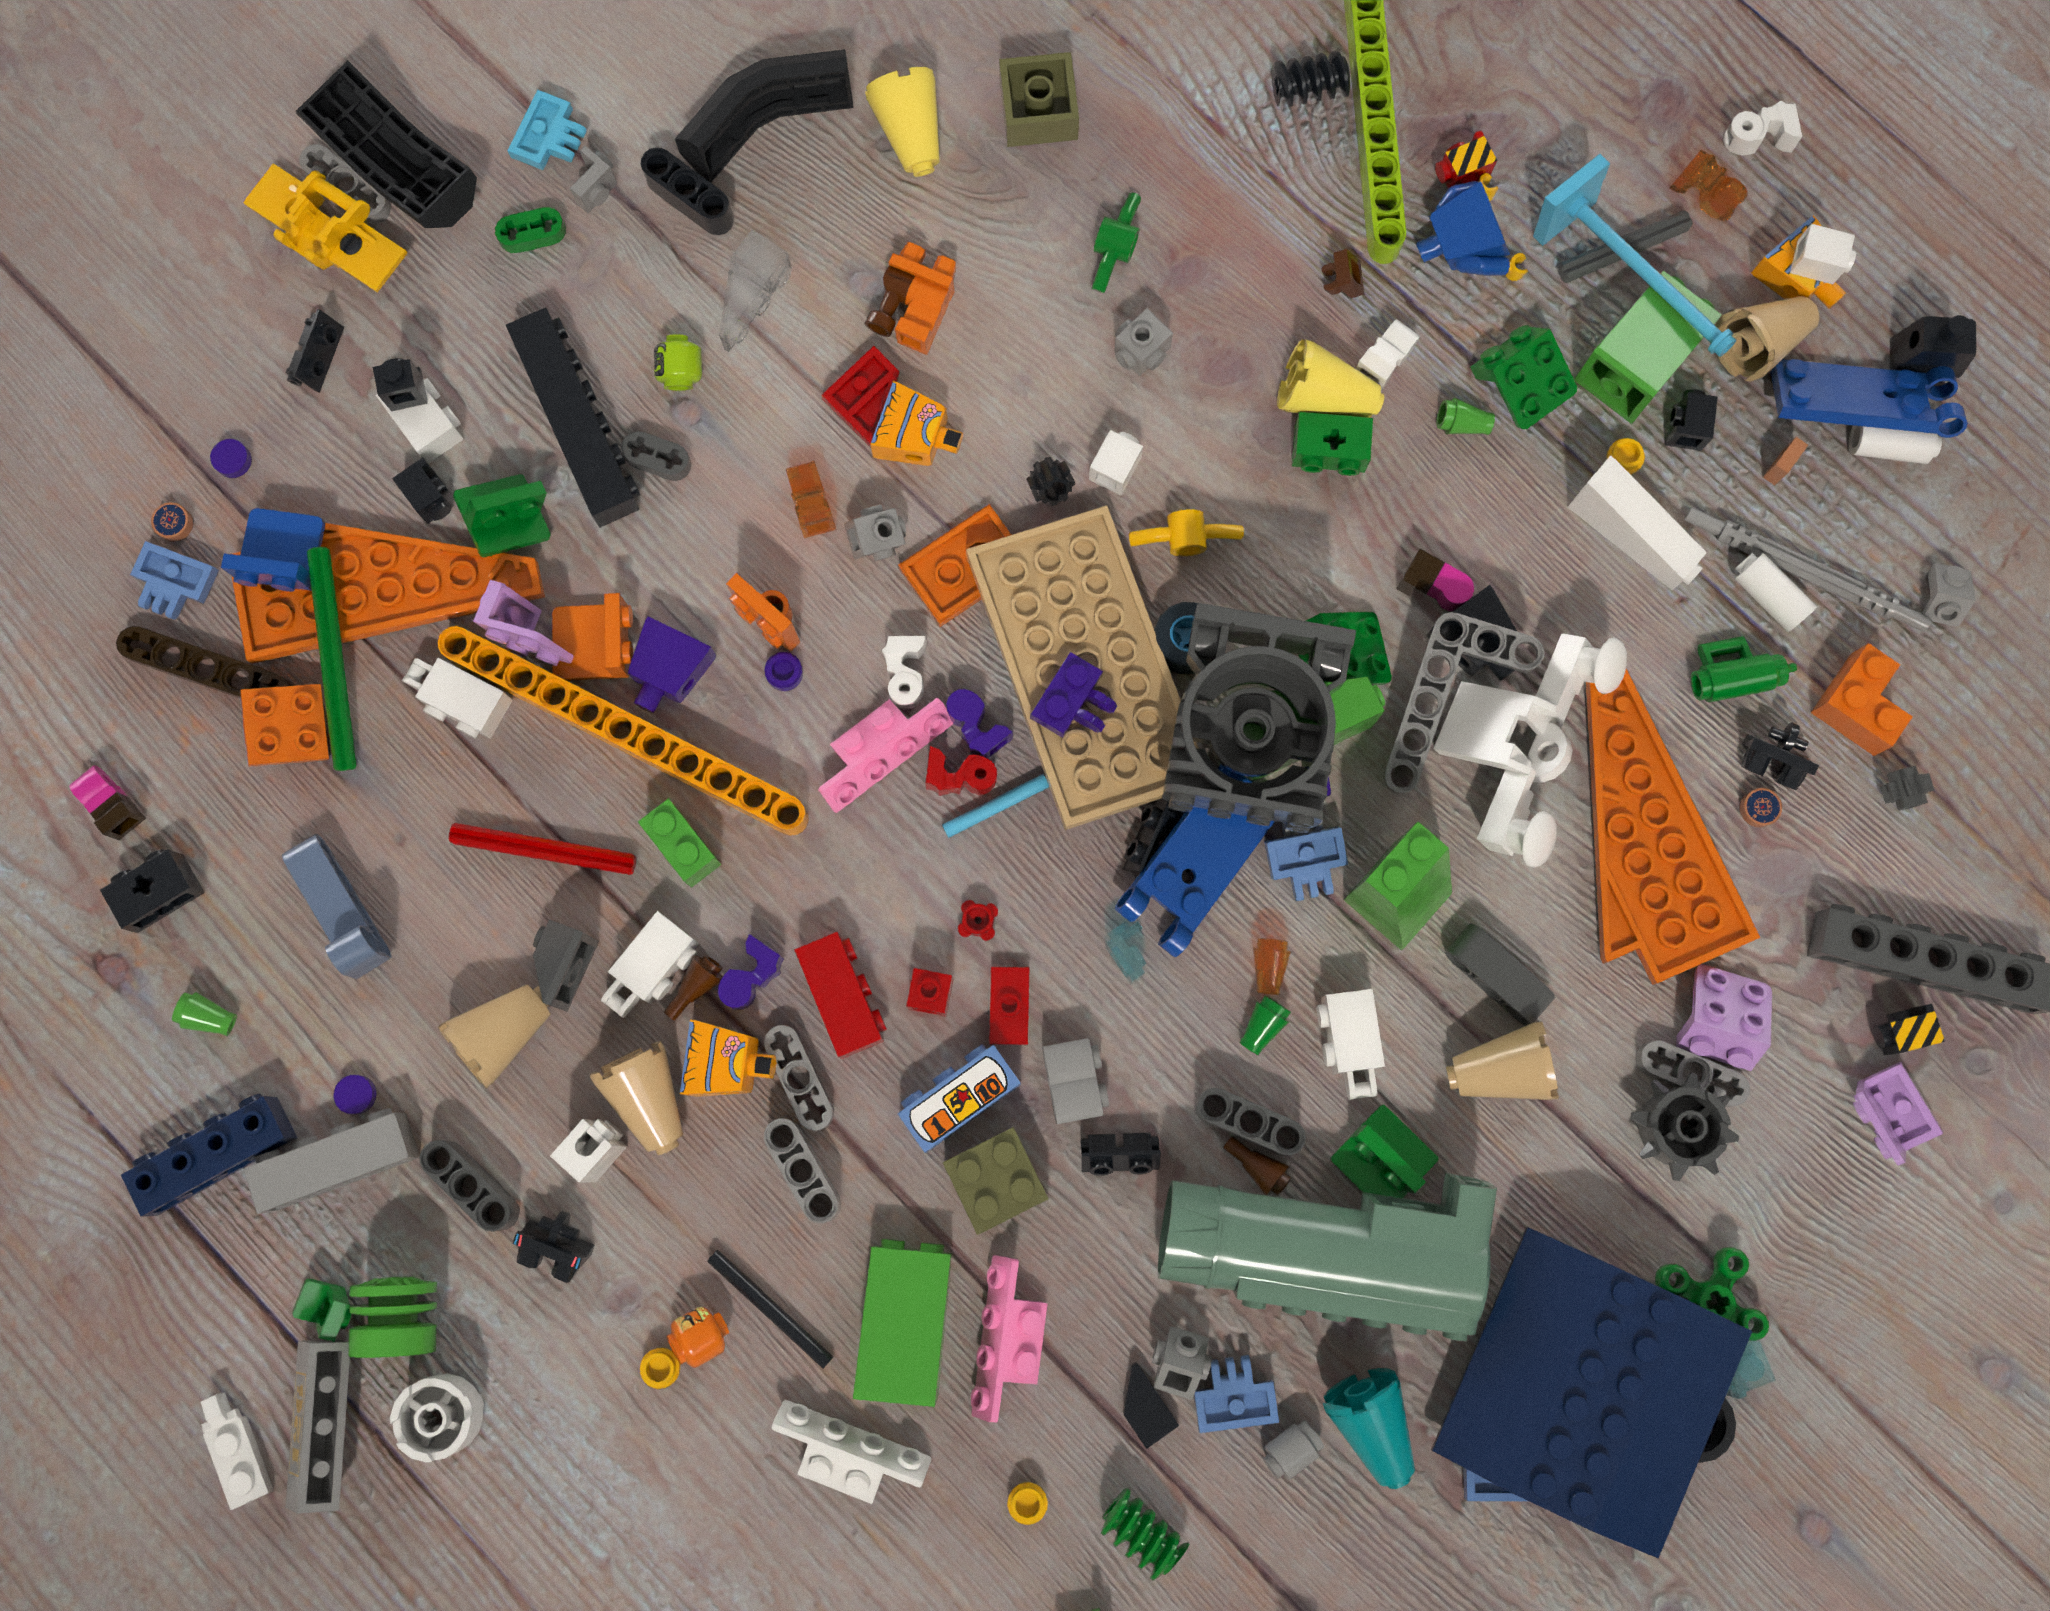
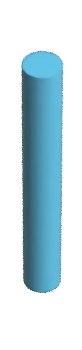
M1041 774L942 824V827L947 837L950 838L1049 788V784L1044 774Z

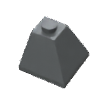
M550 919L546 927H540L534 938L533 947L536 949L533 958L543 1003L568 1012L599 941L581 931Z

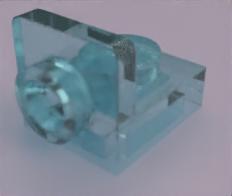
M1126 921L1108 933L1111 940L1106 943L1105 948L1131 985L1144 976L1145 972L1142 967L1146 965V962L1134 945L1128 948L1125 942L1139 934L1142 927L1139 922L1130 927Z
M1759 1341L1747 1343L1726 1394L1727 1396L1742 1399L1747 1397V1391L1776 1381Z

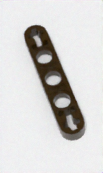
M127 627L120 632L116 640V647L119 653L135 663L240 699L241 689H234L231 680L235 673L242 670L247 671L249 674V682L242 689L259 688L260 683L268 687L293 686L290 681L277 673L142 627ZM132 640H140L153 648L151 653L140 648H131L130 643ZM171 647H177L180 651L179 660L173 665H164L162 660L164 652ZM204 659H212L215 665L212 674L204 678L199 677L197 674L198 664Z

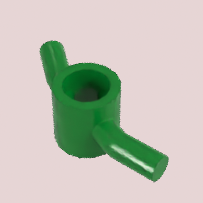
M1132 192L1128 194L1117 220L1104 217L1094 245V252L1102 254L1103 257L1099 264L1092 290L1105 293L1116 260L1129 263L1140 232V228L1131 225L1141 202V197L1137 193Z

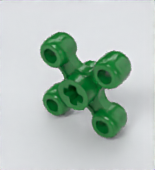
M1724 1247L1718 1250L1713 1258V1274L1704 1282L1694 1281L1685 1268L1673 1263L1664 1264L1656 1271L1655 1284L1662 1289L1681 1296L1749 1329L1748 1321L1752 1318L1754 1326L1751 1329L1750 1341L1760 1340L1767 1335L1769 1321L1766 1315L1754 1308L1740 1307L1732 1293L1733 1284L1737 1279L1745 1276L1749 1269V1259L1742 1250L1734 1247ZM1730 1257H1732L1734 1260V1266L1732 1269H1730L1728 1266V1260L1730 1259ZM1672 1273L1676 1276V1282L1673 1286L1669 1283V1277ZM1710 1295L1716 1296L1717 1303L1712 1304L1713 1309L1707 1308L1706 1300H1712Z

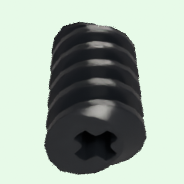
M1338 51L1331 52L1328 58L1325 54L1320 53L1316 55L1314 61L1310 56H1304L1300 64L1295 58L1289 59L1286 66L1281 60L1274 62L1271 76L1273 94L1277 106L1280 104V99L1284 97L1288 107H1292L1295 95L1299 96L1303 105L1307 104L1308 94L1311 92L1316 102H1320L1323 90L1327 91L1330 100L1335 99L1337 88L1341 89L1344 97L1349 96V66L1346 58L1342 57Z

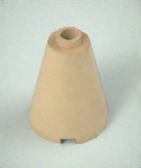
M1799 296L1738 308L1722 315L1715 326L1721 332L1730 329L1736 342L1723 356H1718L1721 364L1731 375L1747 377L1745 381L1751 382L1765 376L1817 327L1819 311L1816 304L1807 297Z
M526 984L443 1022L438 1026V1029L447 1042L453 1044L452 1046L456 1054L485 1088H488L543 1025L551 1013L548 1010L549 1005L542 1001L540 987L537 986L532 989Z
M1533 1022L1452 1057L1453 1065L1446 1066L1450 1089L1459 1088L1460 1096L1558 1099V1086L1550 1048L1545 1044L1544 1035H1546L1543 1022Z
M662 1041L651 1044L654 1051L649 1049L643 1052L642 1048H639L602 1066L601 1069L604 1075L601 1076L600 1072H592L590 1078L647 1152L655 1150L657 1155H662L679 1146L677 1139L683 1135L666 1049Z

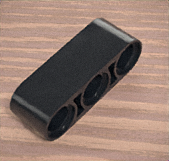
M654 147L643 154L640 163L649 188L712 235L726 234L731 230L734 224V217L728 198L723 191L663 148ZM666 168L663 173L653 174L657 169ZM685 189H694V191L690 194H681V192ZM714 209L722 210L718 215H708Z

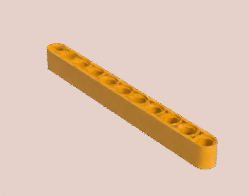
M449 627L439 635L438 649L440 653L456 667L789 836L798 835L807 827L809 821L808 813L802 802L796 797L462 627ZM466 640L467 645L463 652L453 654L454 645L459 641ZM492 657H499L498 666L492 671H485L486 662ZM531 673V683L524 688H518L517 682L519 678L524 674ZM558 690H565L564 700L559 704L551 705V695ZM594 706L598 707L599 712L594 720L589 722L583 721L582 716L586 709ZM624 723L632 725L631 732L627 737L622 739L615 738L616 729ZM656 740L665 741L664 750L660 754L655 756L648 755V748L652 742ZM686 758H698V766L694 771L689 773L681 772L682 762ZM726 773L732 775V781L728 788L724 790L714 788V781L719 775ZM758 790L765 792L766 797L762 805L758 807L747 805L748 796L752 792ZM790 807L797 808L799 810V817L794 823L783 824L780 821L781 813L785 809Z

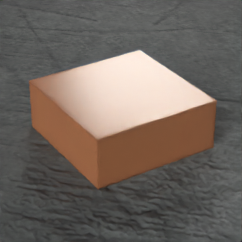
M1795 437L1780 452L1763 478L1775 486L1789 473L1808 444Z

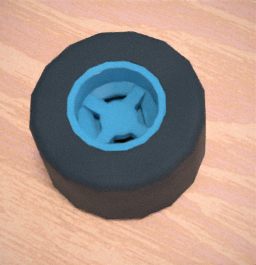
M1180 602L1169 607L1159 617L1154 630L1156 641L1163 652L1169 670L1178 674H1194L1186 662L1189 647L1186 644H1189L1191 627L1197 606L1195 602ZM1201 660L1205 667L1211 663V661Z

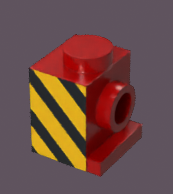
M1481 130L1474 134L1471 142L1467 144L1459 142L1447 149L1443 160L1435 164V171L1439 181L1442 184L1445 183L1449 189L1451 186L1470 181L1478 182L1484 173L1491 175L1497 159Z

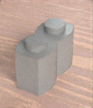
M1089 1038L1043 1046L1042 1051L1056 1124L1104 1116L1103 1107H1109V1100L1105 1083L1098 1084L1095 1069L1102 1068L1098 1045L1091 1046Z

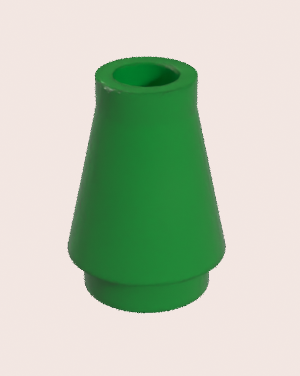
M1265 995L1260 1003L1256 1001L1244 1036L1239 1043L1259 1056L1267 1044L1289 1023L1287 1018L1291 1011Z

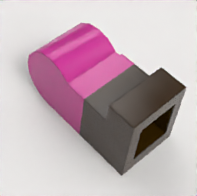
M1422 549L1418 550L1396 588L1408 596L1416 588L1435 598L1440 607L1450 612H1453L1467 602L1474 593V583L1468 575Z
M93 765L69 785L73 795L94 818V824L102 835L121 840L146 819L122 788L117 786L109 775L96 765Z

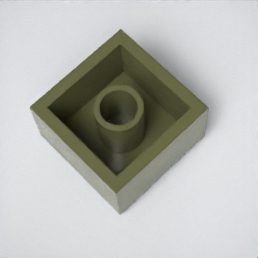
M1071 52L999 59L1000 89L1007 147L1078 140L1079 112Z
M1014 1127L942 1162L977 1235L1049 1199Z

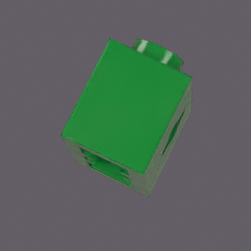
M1299 412L1294 425L1292 467H1301L1302 471L1309 473L1321 472L1323 469L1338 470L1339 474L1345 476L1358 475L1360 472L1365 473L1371 461L1373 418ZM1327 442H1332L1334 449L1337 450L1330 449V443Z

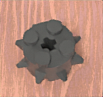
M1689 1073L1679 1088L1667 1089L1657 1080L1652 1081L1651 1086L1654 1095L1644 1104L1642 1111L1631 1112L1630 1119L1637 1123L1639 1135L1644 1145V1148L1639 1153L1642 1159L1654 1157L1663 1164L1669 1165L1672 1180L1680 1181L1689 1166H1703L1712 1174H1717L1719 1170L1716 1159L1726 1150L1728 1145L1726 1143L1739 1141V1135L1728 1128V1125H1731V1119L1725 1107L1730 1098L1727 1095L1716 1097L1713 1093L1702 1091L1697 1074ZM1681 1120H1686L1688 1123L1684 1128L1686 1134L1681 1132Z

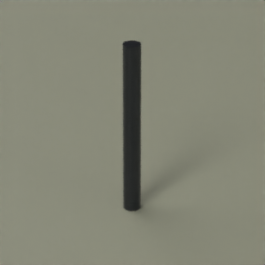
M719 1250L712 1254L707 1262L824 1369L834 1356Z

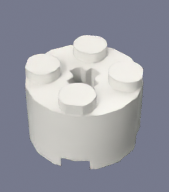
M448 1373L430 1376L408 1386L395 1400L390 1415V1424L393 1423V1433L398 1441L396 1443L397 1447L411 1459L423 1462L445 1459L470 1445L480 1431L484 1408L482 1395L463 1377ZM434 1410L440 1411L442 1416L441 1424L437 1425L434 1423L437 1418L432 1415Z

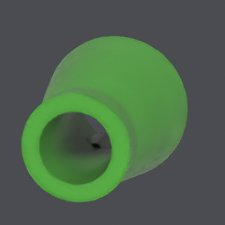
M1453 398L1451 401L1445 399L1439 407L1436 425L1438 429L1444 430L1445 434L1489 435L1494 427L1495 415L1457 398Z
M186 992L183 993L172 1015V1021L180 1024L181 1029L219 1033L225 1036H229L237 1019V1014L225 1010L197 992L193 995Z

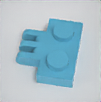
M537 89L507 151L511 158L544 170L550 155L567 162H572L575 154L564 146L578 150L581 142L572 135L583 138L587 129L581 124L568 120L573 111L570 102Z

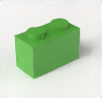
M669 798L638 821L682 880L691 888L722 865Z

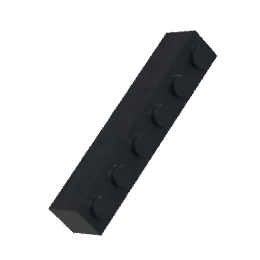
M545 307L506 324V328L591 516L599 528L640 510L635 500L636 497L641 495L632 475L625 477L620 466L626 464V461L618 444L610 445L606 434L612 432L603 412L596 413L591 404L597 400L588 379L583 382L580 380L577 371L583 369L574 348L567 351L563 340L569 337L560 318L552 319Z

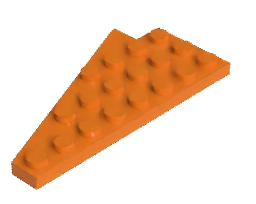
M325 523L321 547L328 548L331 554L341 643L477 613L481 597L485 593L490 580L505 584L528 601L545 597L539 564L535 558L507 553L483 558L479 555L477 548ZM241 552L232 553V554H234V555H240ZM232 577L245 657L248 662L253 664L319 649L312 591L295 589L293 592L282 591L265 584H257L256 587L245 586L234 582V577Z
M1627 669L1619 687L1608 694L1598 692L1595 683L1586 682L1600 959L1604 964L1635 950L1652 985L1761 937Z

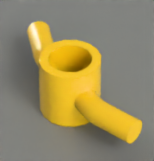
M1186 509L1170 513L1167 516L1168 527L1129 532V541L1131 547L1157 542H1169L1172 555L1194 556L1207 550L1206 539L1241 540L1244 536V527L1233 524H1204V514L1202 511Z

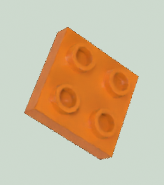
M735 573L726 585L732 595L729 600L735 606L734 610L750 625L753 621L757 622V626L763 631L761 633L762 636L773 647L778 649L782 645L791 652L800 643V640L791 622L793 614L788 599L783 593L776 590H769L760 594L739 574ZM772 604L782 605L783 610L780 612Z
M321 684L240 690L248 767L329 759Z

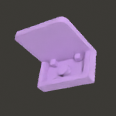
M493 580L489 581L473 620L474 623L487 630L485 633L487 638L507 644L505 649L516 655L527 657L528 652L534 653L537 659L555 666L558 665L559 661L572 663L574 658L572 654L539 632L534 631L542 612L541 609L505 584Z
M1705 964L1698 965L1694 971L1692 1014L1676 1036V1047L1698 1056H1704L1736 1068L1752 1071L1771 1046V987L1766 983Z
M1898 1062L1857 1082L1856 1095H1854L1856 1101L1853 1102L1854 1108L1864 1124L1869 1122L1873 1124L1877 1136L1874 1138V1141L1886 1160L1892 1157L1898 1166L1906 1163L1907 1150L1943 1134L1941 1126L1902 1062Z

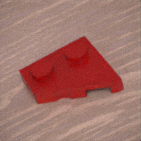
M873 346L821 395L822 400L871 448L870 444L893 381H898L900 371Z

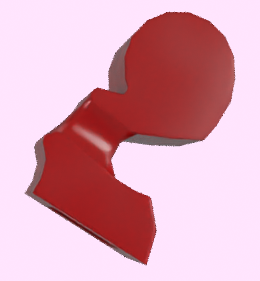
M930 746L926 775L927 790H932L938 796H943L951 793L960 794L963 787H966L973 794L985 795L995 787L997 769L988 758L980 755H968L958 771L949 773L945 769L946 756L940 749Z

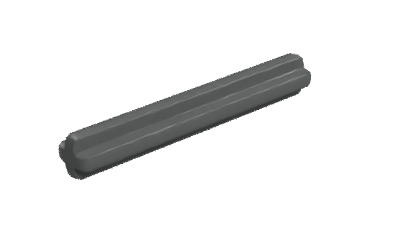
M1682 210L1621 237L1634 250L1641 252L1689 231L1693 222L1689 213ZM1603 244L1561 262L1558 267V274L1563 282L1569 283L1622 259L1606 244Z

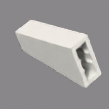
M1611 455L1568 506L1571 511L1671 590L1676 588L1682 581L1689 585L1703 569L1698 563L1707 552Z

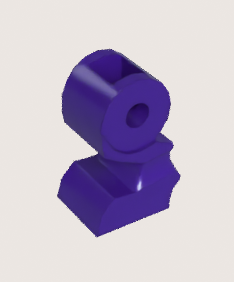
M959 689L948 697L946 703L948 715L954 725L961 727L962 737L968 745L971 755H980L989 759L1013 739V731L1006 726L995 724L988 732H981L978 729L985 715V705L976 693L967 689Z
M750 934L745 943L746 953L756 959V968L753 971L729 969L720 980L718 987L720 1000L726 1006L735 1010L748 1008L756 997L755 987L765 988L772 979L781 974L780 967L784 961L783 957Z

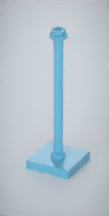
M1601 154L1597 155L1545 197L1533 235L1542 246L1579 218L1711 343L1708 347V351L1711 354L1716 353L1721 357L1735 344L1736 339L1732 336L1733 332L1730 329L1721 332L1591 209L1597 202L1603 180L1610 165V162Z

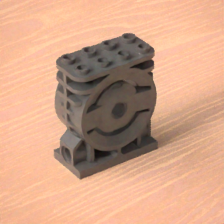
M1197 603L1186 662L1195 673V676L1185 690L1177 712L1162 799L1169 802L1168 808L1183 812H1191L1192 807L1208 809L1207 815L1222 819H1230L1231 814L1247 816L1246 822L1262 826H1269L1270 821L1286 823L1285 829L1301 833H1308L1309 828L1318 826L1323 821L1324 800L1327 797L1328 776L1331 773L1332 766L1330 763L1334 749L1336 718L1331 695L1339 690L1346 681L1350 652L1354 646L1356 630ZM1227 640L1231 643L1250 646L1225 653ZM1291 653L1309 654L1308 664ZM1201 660L1211 661V663L1205 667ZM1323 681L1331 682V684L1326 686ZM1240 685H1264L1283 694L1294 705L1300 717L1314 720L1317 725L1297 722L1293 710L1282 697L1262 688L1237 690L1225 697L1217 707L1194 704L1195 700L1213 702L1225 691ZM1248 723L1258 724L1262 728L1264 736L1260 740H1250L1245 736L1243 727ZM1194 742L1210 744L1213 754L1225 768L1243 776L1260 777L1268 775L1283 766L1289 758L1312 762L1309 769L1292 765L1280 776L1265 782H1243L1221 772L1210 760L1206 750L1197 749Z

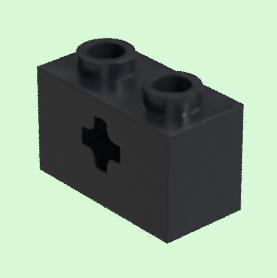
M170 849L157 850L145 857V863L133 870H124L117 873L110 879V884L100 889L121 929L139 933L205 893L183 854Z

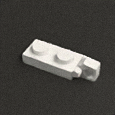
M219 1393L201 1401L207 1421L201 1424L202 1430L205 1433L203 1436L230 1510L273 1492L274 1488L247 1416L242 1417L238 1408L231 1410L225 1393Z

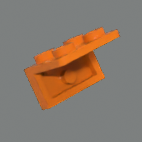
M620 593L604 594L603 605L559 606L553 610L552 641L574 656L572 663L559 661L557 666L552 665L553 674L566 681L629 678L628 669L633 657V646L628 638V628L633 626V613L631 605H627Z

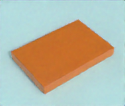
M988 504L898 564V568L941 627L982 600L966 557V549L1012 534L991 505Z

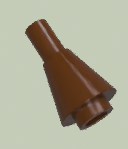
M707 954L702 958L696 955L693 956L678 989V994L666 1007L664 1013L670 1019L676 1021L690 1002L693 1003L720 983L723 977L720 972L723 967Z
M1233 1136L1230 1137L1223 1149L1242 1163L1243 1168L1264 1195H1270L1273 1192L1279 1196L1292 1179L1287 1174L1290 1169L1289 1165L1255 1150L1251 1151Z

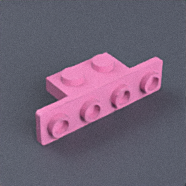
M936 698L911 718L907 719L889 699L832 742L830 746L846 767L818 789L835 813L842 810L952 726L953 722L948 715L944 703L939 698Z
M993 1255L991 1266L987 1272L988 1293L986 1306L982 1311L981 1317L983 1325L981 1346L976 1354L977 1376L975 1387L971 1393L972 1416L997 1423L999 1418L1003 1382L1038 1383L1048 1304L1040 1301L1014 1299L1019 1261L1018 1259Z

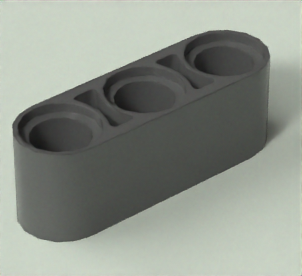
M1469 923L1444 952L1457 968L1513 1018L1525 1026L1535 1022L1556 998L1543 982L1489 934L1473 923Z
M1219 1088L1207 1089L1199 1094L1195 1101V1112L1204 1123L1275 1154L1283 1156L1293 1155L1301 1151L1305 1145V1130L1299 1123ZM1209 1095L1219 1097L1224 1105L1223 1112L1216 1118L1210 1117L1204 1111V1100ZM1245 1111H1252L1259 1118V1127L1254 1133H1247L1240 1126V1117ZM1283 1126L1289 1127L1295 1133V1143L1289 1149L1279 1146L1276 1140L1277 1132Z
M436 1140L424 1146L419 1157L420 1166L424 1172L480 1228L485 1231L494 1232L507 1230L515 1225L520 1213L515 1199L461 1145L453 1141ZM444 1147L449 1152L450 1160L448 1165L441 1169L436 1164L435 1158L437 1152ZM468 1175L474 1176L477 1181V1190L470 1197L464 1193L462 1187L463 1181ZM496 1202L502 1204L505 1210L504 1219L499 1224L494 1223L489 1214L490 1208Z

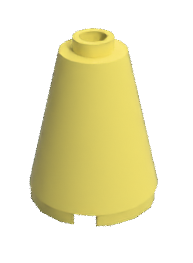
M912 67L909 68L910 75L899 77L898 72L894 71L875 79L866 86L867 91H865L872 111L904 170L908 173H913L915 177H921L934 172V166L940 162L936 82L932 69Z
M1307 339L1299 341L1286 365V369L1290 370L1287 380H1281L1277 396V407L1279 409L1292 413L1309 412L1368 418L1372 414L1377 415L1380 412L1384 402V394L1381 393L1380 384L1314 341Z

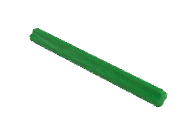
M313 547L307 550L333 768L335 771H349L355 769L357 765L330 550L326 547Z

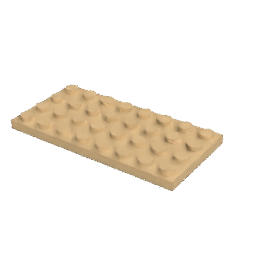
M1107 505L966 549L967 560L1064 829L1068 830L1161 799L1177 712L1181 700L1163 652L1156 641L1154 628ZM1071 652L1103 671L1093 690H1098L1113 699L1117 704V708L1114 713H1108L1086 701L1081 709L1087 710L1099 717L1106 726L1102 732L1097 733L1074 720L1062 738L1030 719V715ZM1194 742L1195 747L1199 749L1197 742Z

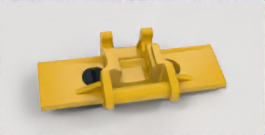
M273 163L243 202L247 207L280 228L276 229L273 233L277 241L305 257L307 261L323 270L332 265L341 268L377 293L408 254L405 249L364 223L370 213V205L368 203L350 197L326 181L325 175L317 170L312 171L301 182ZM321 195L346 210L345 214L341 218L336 216L330 218L321 212L319 207L325 201Z

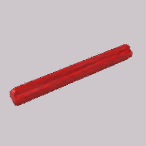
M459 823L451 825L448 838L449 842L455 845L627 875L634 873L637 862L636 856L632 853Z

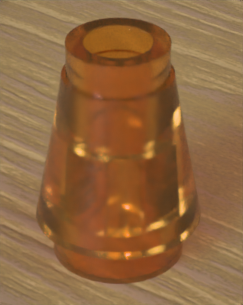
M1257 938V947H1253L1257 993L1280 995V987H1282L1291 951L1288 950V941Z

